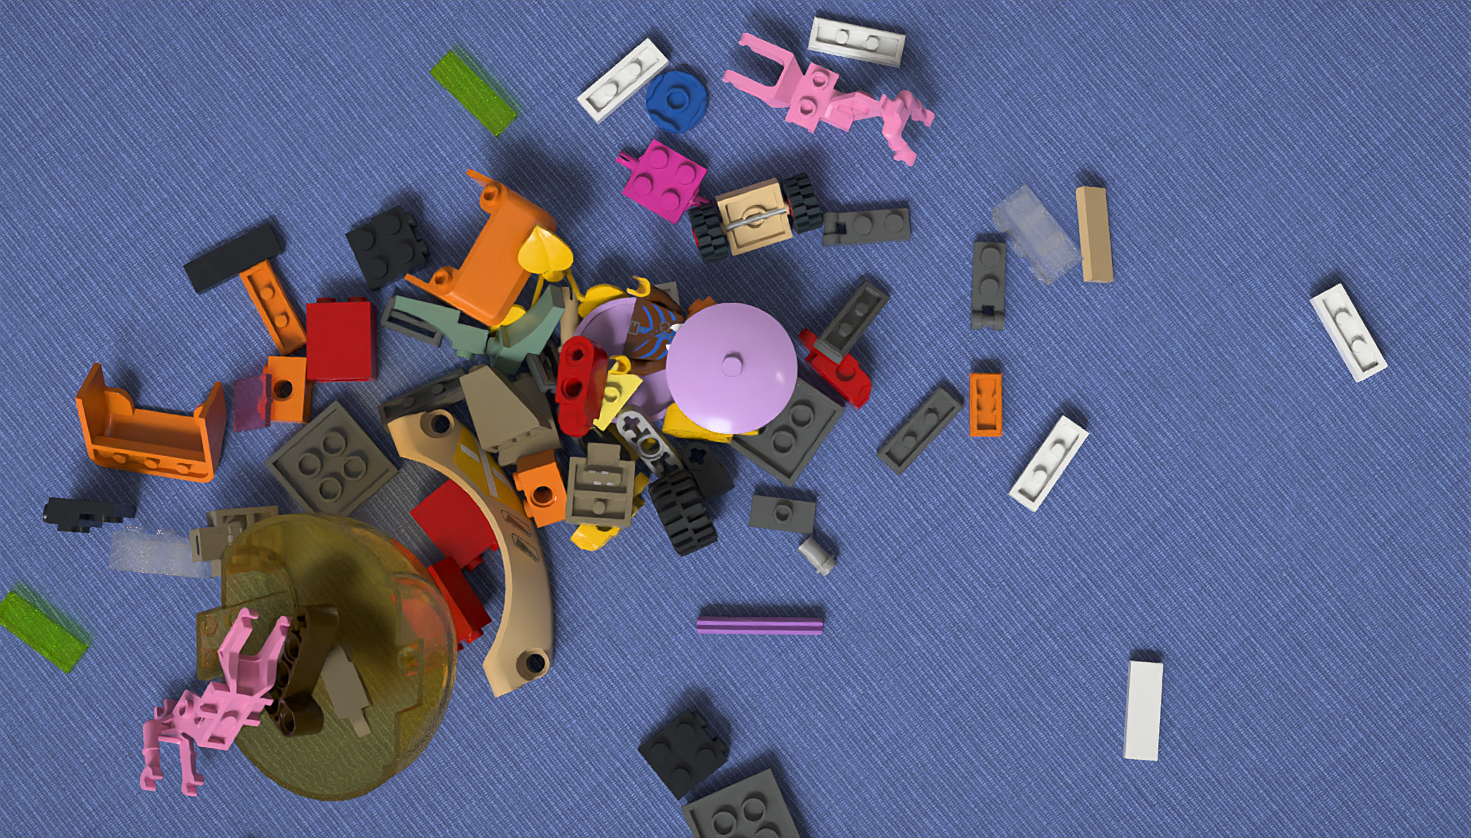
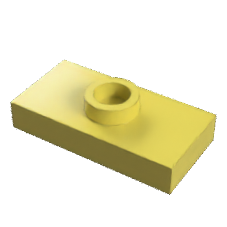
M618 361L614 364L611 370L616 371L618 369ZM608 372L599 420L594 419L593 424L604 431L643 380L637 375H611Z

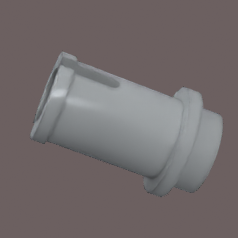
M812 536L797 549L817 569L816 573H821L824 577L838 564L834 560L835 555L830 556Z

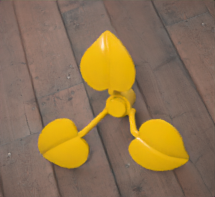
M536 224L532 233L518 251V262L522 268L538 274L539 277L530 309L540 298L544 279L549 282H559L564 276L567 277L577 299L582 302L578 306V314L583 319L602 304L620 298H629L627 293L621 288L610 284L595 285L583 295L572 275L570 266L573 263V252L571 248L559 236L539 224ZM513 304L503 322L497 326H487V330H489L488 335L494 337L500 325L507 327L529 310L526 311L523 306Z

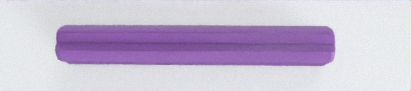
M699 616L696 621V630L699 634L821 635L823 633V619L818 617Z

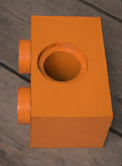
M268 356V364H264L262 374L263 381L266 383V395L262 396L260 402L261 414H264V420L279 423L309 424L313 382L307 380V358ZM290 382L293 388L292 393L288 397L282 398L280 388L284 383Z
M554 448L516 459L517 472L513 473V478L517 490H524L527 499L523 500V505L527 517H534L537 528L565 520L567 485ZM546 486L549 488L548 490L542 492L536 490L538 487Z

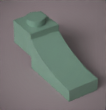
M549 285L538 302L526 314L507 327L500 325L495 336L489 338L486 346V354L490 358L491 367L501 372L515 375L527 353L540 355L565 311L561 288Z
M398 295L395 296L392 308L414 315L439 330L450 341L449 348L456 349L455 356L474 360L475 354H484L489 330L458 323L460 310Z

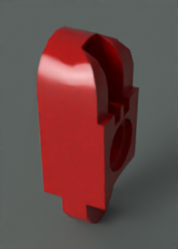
M806 327L796 336L799 342L810 352L804 360L851 406L860 410L870 400L869 396L872 389L870 379L859 368L860 363L848 353L838 365L813 347L818 337Z
M580 335L568 339L562 346L555 402L560 404L558 423L561 430L573 437L584 436L590 430V427H593L594 419L599 420L608 375L606 373L608 356L604 348L595 341Z

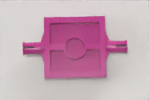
M653 139L646 152L639 159L632 157L623 150L619 153L621 157L618 156L616 162L632 170L630 179L622 194L677 226L684 212L692 206L698 207L702 204L710 203L709 200L699 195L700 185L708 170L657 140Z

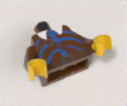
M632 276V278L637 279L639 282L637 290L627 288L629 294L638 297L636 298L622 355H612L609 357V359H616L619 365L616 371L608 370L611 375L647 376L665 370L670 344L677 331L685 322V317L681 316V307L671 296L650 284L646 278L640 276Z

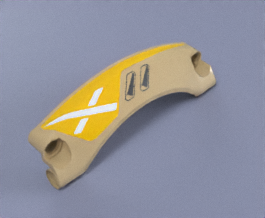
M439 409L429 413L424 411L418 414H410L388 423L387 425L399 456L424 463L455 481L480 507L497 538L505 570V603L495 641L482 664L495 698L544 676L551 670L553 665L554 622L551 589L536 529L531 518L527 517L523 501L512 482L489 451L482 450L477 437L459 419L446 410ZM441 417H447L450 421L449 429L444 433H438L435 428L437 420ZM540 654L543 656L545 667L542 671L537 672L531 669L529 666L531 655Z

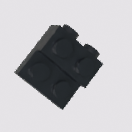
M400 205L372 217V222L345 234L372 292L403 279L407 273L412 275L430 266L426 258L431 255L425 240L423 238L418 240L413 230L418 227L412 212L410 210L405 211Z
M49 497V501L43 510V521L45 523L58 524L57 531L90 533V527L102 528V522L123 524L124 517L135 518L136 506Z
M689 708L684 710L638 749L639 753L678 801L728 761V757L725 754L729 751L728 747L718 735L712 738L705 729L709 724L697 710L692 713Z

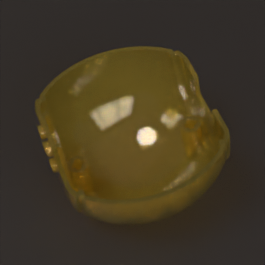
M298 512L282 514L254 523L242 531L231 542V546H226L221 563V606L196 613L197 679L209 681L222 676V683L226 684L218 649L242 608L255 609L259 614L257 619L251 618L252 632L239 654L254 656L261 651L281 616L293 618L297 607L303 605L333 604L336 606L339 613V625L332 645L342 647L362 673L374 704L365 709L373 733L359 738L349 716L344 719H338L320 674L312 694L324 715V726L320 733L291 738L284 737L267 714L265 707H263L258 716L261 721L258 727L243 724L234 741L252 764L279 786L300 796L319 801L337 802L351 800L368 794L397 776L422 754L435 736L447 711L455 683L458 657L455 624L440 587L426 566L404 544L387 532L361 520L333 513Z

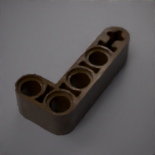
M333 604L297 607L277 658L276 680L273 687L267 691L271 694L274 701L271 706H264L267 714L284 737L291 738L318 734L323 729V711L312 694L339 625V613Z

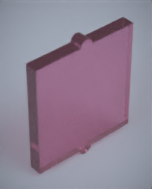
M263 374L235 381V401L233 404L234 432L241 433L271 427V404L273 403V398L271 397L272 374Z

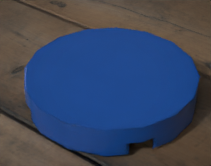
M673 70V72L658 75L649 85L646 93V110L651 121L661 130L669 133H685L694 129L704 119L707 111V94L702 82L693 74L682 70Z

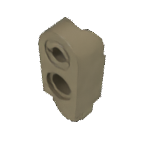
M332 645L320 674L338 719H344L349 716L356 734L359 738L373 733L365 709L374 704L361 671L355 666L342 647Z

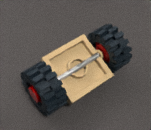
M801 173L781 180L782 192L785 198L784 202L776 177L715 196L721 222H719L712 202L688 209L687 212L694 240L699 248L704 264L729 257L723 236L725 234L732 256L792 238L788 214L798 235L822 227L820 209L807 173Z

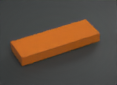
M266 259L239 273L281 356L287 357L306 347L307 332L270 261Z

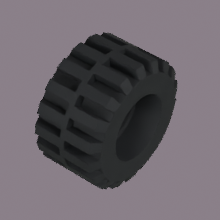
M679 469L649 483L648 492L677 554L684 557L718 541V533L687 469Z

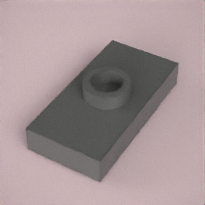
M753 495L749 527L812 535L816 503Z

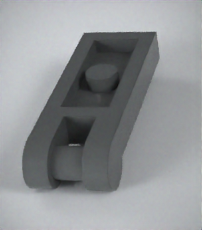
M908 208L820 214L825 233L822 236L823 247L910 241ZM845 224L846 234H837V225Z
M973 243L970 329L981 330V327H992L993 331H1003L1006 243ZM982 306L993 307L992 315L982 314Z

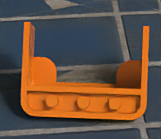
M468 168L465 174L484 188L479 202L481 208L491 215L459 270L451 266L441 267L434 273L429 283L408 273L404 279L433 298L492 327L499 325L506 318L532 273L522 268L518 262L520 247L530 236L536 224L555 233L557 222L546 210L509 187Z
M94 362L75 397L89 458L95 464L105 468L200 483L210 482L218 469L227 421L222 382L215 381L206 402L197 405L194 417L135 408L132 397L124 389L106 386L101 363Z

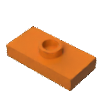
M969 373V437H1002V373Z

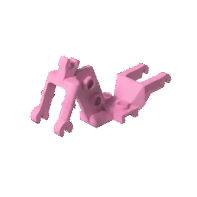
M742 34L739 41L740 45L750 46L752 51L778 62L784 69L777 84L773 87L765 86L732 70L725 71L722 78L723 82L733 83L737 89L760 98L770 107H790L785 121L802 126L813 134L819 120L849 132L853 121L880 116L884 121L882 134L888 141L889 147L896 151L893 156L894 160H903L910 167L914 165L917 154L909 148L908 143L902 138V131L910 114L912 120L923 121L927 127L932 125L935 114L923 108L922 103L910 91L901 90L893 100H890L887 95L883 94L880 101L875 100L872 95L860 90L848 94L842 93L834 89L839 79V74L811 62L804 76L792 52L757 38L752 34Z
M242 608L218 649L226 684L211 681L202 696L191 690H185L178 702L165 699L163 700L164 707L156 706L154 708V719L146 721L143 725L144 748L142 749V754L145 757L146 767L143 769L140 777L142 789L155 791V779L161 780L163 777V772L160 768V745L158 741L179 745L183 778L181 789L184 795L196 797L198 794L196 785L202 786L204 784V777L196 772L195 759L197 758V753L194 751L193 738L198 746L228 751L243 724L258 727L261 722L258 716L265 705L271 706L274 701L271 694L267 691L275 683L277 658L292 617L281 616L261 651L254 656L239 654L252 632L251 618L257 619L259 614L255 609Z

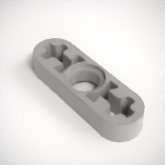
M630 404L620 409L617 413L618 431L658 479L673 473L669 469L664 471V462L660 458L663 454L664 460L670 466L675 464V471L684 468L683 458L642 408ZM627 416H629L631 419L637 417V427L641 431L638 435L637 429L634 427L633 424L628 423L627 425H625V419ZM646 438H655L660 443L659 447L654 451L645 450L641 444Z

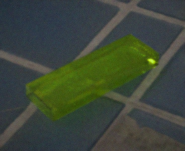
M451 50L429 71L430 75L496 139L518 118V114Z
M10 591L1 602L0 625L66 674L73 671L90 648V646L16 591Z

